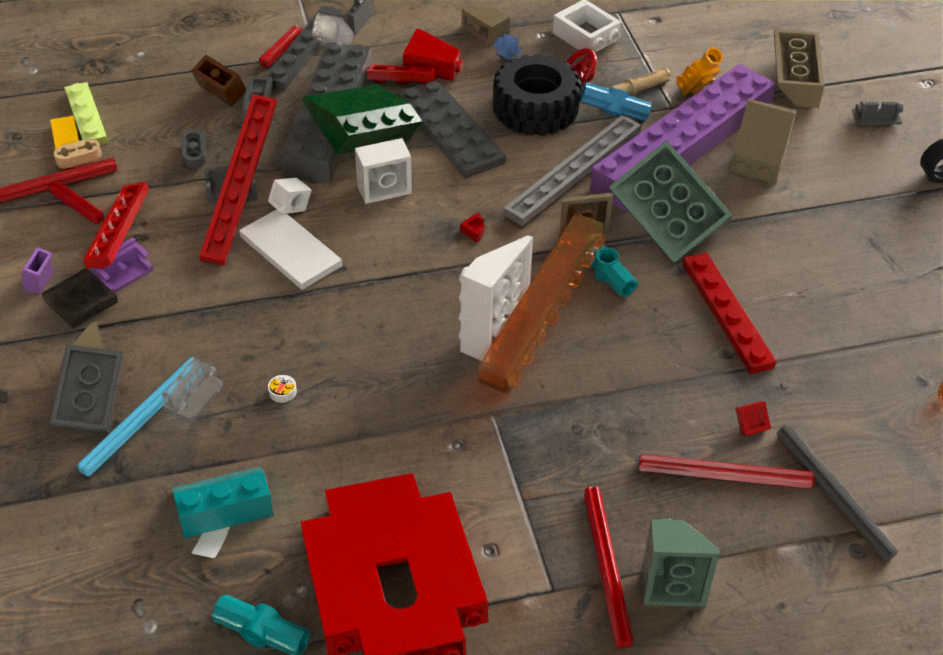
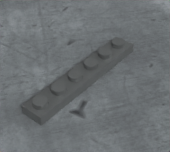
M325 6L318 10L265 76L273 78V87L283 90L287 89L337 25V16L342 12L341 10Z

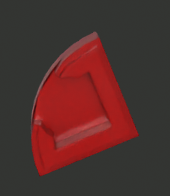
M479 213L473 215L460 224V231L478 243L483 238L485 232L483 217Z

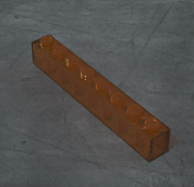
M577 213L574 214L478 366L479 383L507 395L510 394L514 386L517 387L520 384L525 367L533 363L536 349L539 345L542 346L545 343L550 326L556 325L562 306L568 305L573 288L580 285L583 279V272L586 267H591L597 249H602L606 240V235L603 234L604 223Z

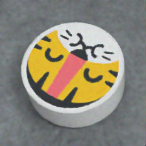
M279 375L272 378L268 383L270 398L279 403L292 400L297 393L295 380L287 375Z

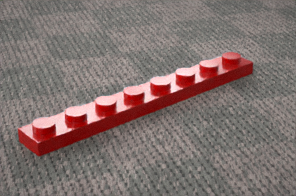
M252 95L199 255L202 262L226 266L276 109V98Z

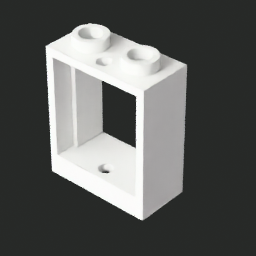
M581 0L554 15L553 34L578 50L590 48L596 53L615 43L620 37L621 21L587 0ZM588 22L598 30L590 34L579 26Z

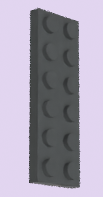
M437 79L434 82L429 81L397 93L398 97L411 104L422 120L420 127L464 178L506 163V155Z

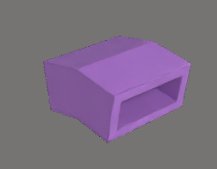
M38 247L35 249L22 272L21 280L25 291L39 294L42 292L54 272L51 263L53 253Z

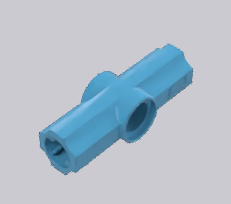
M586 82L581 91V103L603 109V112L620 117L623 115L646 122L651 111V102L629 96V93L620 89H607Z

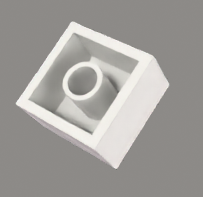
M402 138L355 148L357 186L365 204L412 194L411 155Z

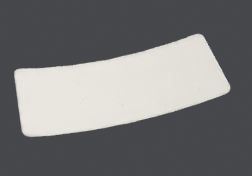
M230 527L202 533L192 554L215 558Z

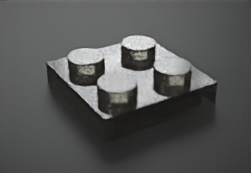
M86 268L41 293L43 301L73 329L118 303L117 295Z

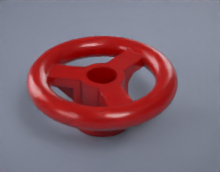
M582 48L576 51L565 63L572 66L574 71L577 72L580 77L581 86L586 82H590L595 75L597 56L590 48ZM585 55L580 62L572 65L576 59Z

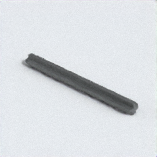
M787 425L782 426L777 431V437L806 471L814 473L816 483L884 561L893 559L897 555L898 550L793 428Z

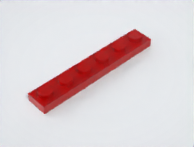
M146 181L122 187L83 259L86 269L96 267L104 269L112 265L149 192Z
M706 252L684 257L683 266L750 375L775 369L776 359L709 254Z

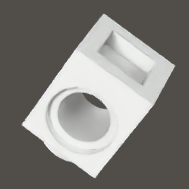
M297 177L274 180L268 202L282 214L302 212L306 210L312 189Z

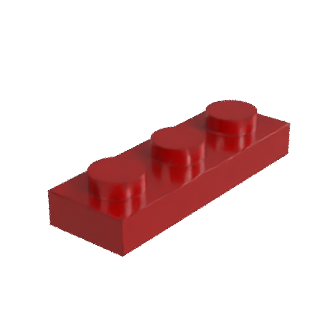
M371 64L367 70V80H374L376 83L396 80V83L405 84L409 81H418L419 84H425L429 81L434 82L437 76V66Z

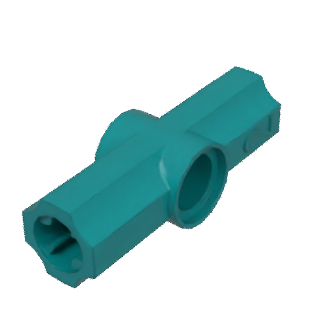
M589 232L582 235L576 242L575 249L594 268L595 278L599 281L607 282L619 296L623 298L630 296L638 287V281L619 262V254L616 250L606 248L595 235H591Z
M227 594L223 597L220 596L212 614L213 622L239 632L253 646L263 648L269 645L290 655H302L307 648L311 636L309 629L283 619L273 607L266 604H258L255 607Z

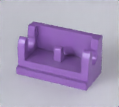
M132 237L122 243L112 265L104 269L91 268L94 281L111 296L153 271V265L145 259L149 256L148 252Z

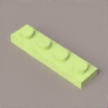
M76 83L64 87L81 139H95L100 145L108 144L107 136L88 83Z

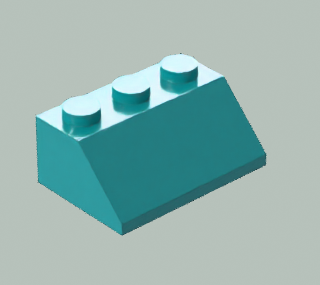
M260 466L173 487L184 538L274 516L270 491L264 471Z

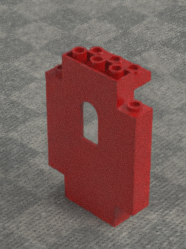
M414 473L325 490L328 516L300 521L327 655H346L361 650L362 655H466V638L463 628L489 623L488 599L451 492L421 498ZM407 561L416 590L417 600L410 607L403 609L393 608L385 601L377 567Z

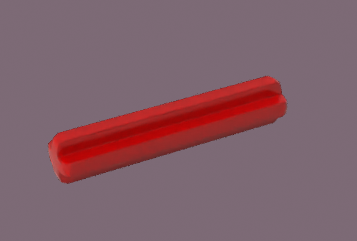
M296 25L292 26L260 56L259 64L265 68L270 67L289 48L301 33L302 28Z
M55 181L49 185L52 195L92 223L99 224L101 221H104L103 211L61 182Z

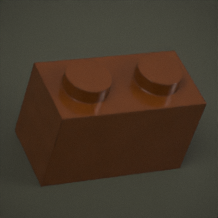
M205 55L191 70L200 87L231 106L246 92V87L239 74L208 55Z

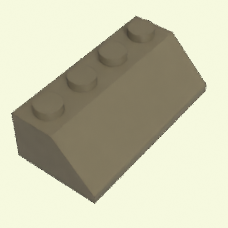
M774 29L777 86L795 106L819 108L824 90L819 32Z

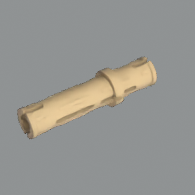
M662 68L635 79L628 78L623 83L609 88L620 89L629 93V96H634L641 90L670 81L671 78L669 77L671 74L667 68Z

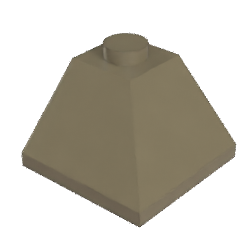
M604 193L562 198L560 239L581 237L588 232L591 235L609 233L613 194Z

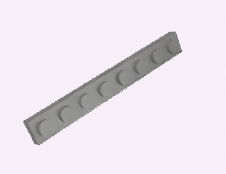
M623 115L505 206L503 215L524 226L590 173L593 166L640 133L641 124Z

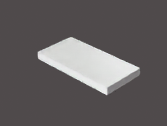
M277 209L239 230L240 237L301 290L343 266L340 257L288 214H282Z

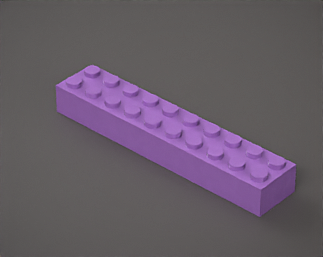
M736 65L593 166L590 190L597 194L612 193L609 186L666 140L690 166L740 129L748 99L772 104L776 83L746 66ZM613 194L612 203L617 207L621 208L622 210H624L625 212H628V210Z

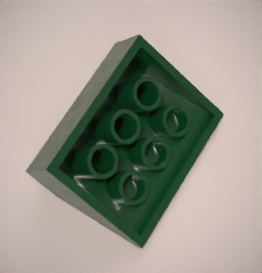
M377 84L304 96L302 98V102L337 155L355 151V148L400 138L403 141L410 140L422 122L410 103Z

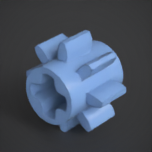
M504 34L503 38L497 37L493 45L494 48H497L496 55L509 61L512 59V56L518 57L522 47L518 46L519 39L508 34Z

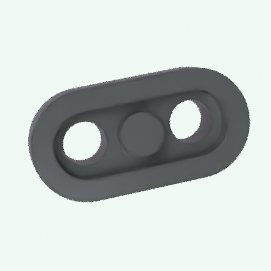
M188 130L181 135V152L183 163L186 166L198 168L207 161L205 136L199 130Z

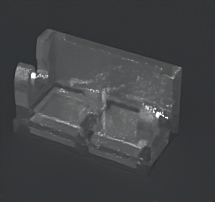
M194 357L162 394L166 413L192 424L224 386L222 380L212 376H216L219 371L215 367L200 361L199 358Z

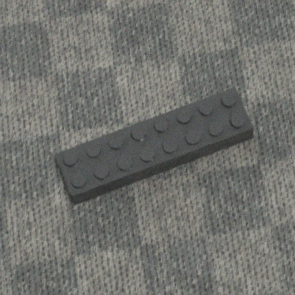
M327 42L305 96L366 86L368 81L367 70L372 64L371 47L359 44ZM302 103L281 155L283 177H297L299 180L330 184L341 154L337 155L304 103Z

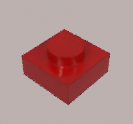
M757 401L735 407L741 435L748 436L771 429L766 401Z

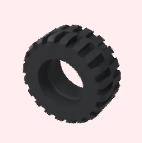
M534 54V56L522 55L518 59L515 57L509 63H504L495 74L493 80V111L498 120L503 122L507 128H513L514 132H524L526 135L531 136L533 134L545 136L546 133H557L559 129L564 130L569 124L573 123L578 115L581 93L580 77L572 66L565 64L559 58L557 60L553 59V56L546 55L544 57L540 56V54Z

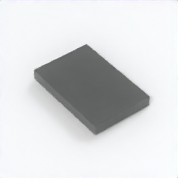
M66 344L49 422L51 428L109 434L124 352Z

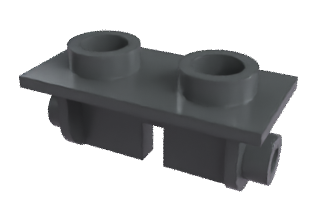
M861 101L860 104H856L855 108H852L856 125L902 124L899 113L903 112V104L898 101L882 102L881 108H878V102Z

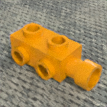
M709 48L701 59L695 60L690 66L685 68L682 75L676 77L677 86L681 89L684 96L691 93L695 95L704 89L706 85L715 81L714 77L721 71L719 64L723 60V54L718 48Z

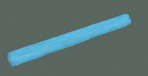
M190 357L77 464L79 472L86 477L91 476L202 369L201 362L194 357Z

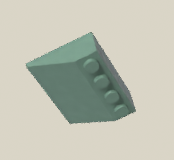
M667 140L609 186L610 191L673 263H676L729 223L733 216Z

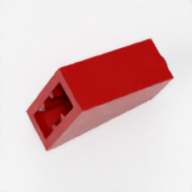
M416 28L403 52V65L437 66L436 78L454 81L457 74L462 72L463 60L460 59L461 50Z

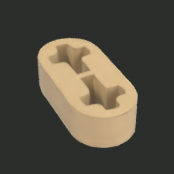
M85 139L62 145L54 151L56 165L60 168H71L93 162L102 155L100 144L95 139Z

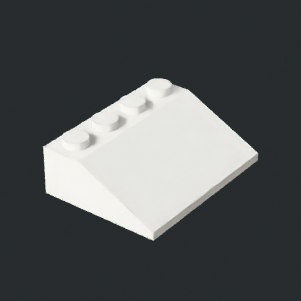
M525 236L479 256L469 267H465L462 270L459 278L461 282V293L459 296V301L461 302V312L459 314L461 330L458 336L460 339V352L489 364L527 316L533 237Z

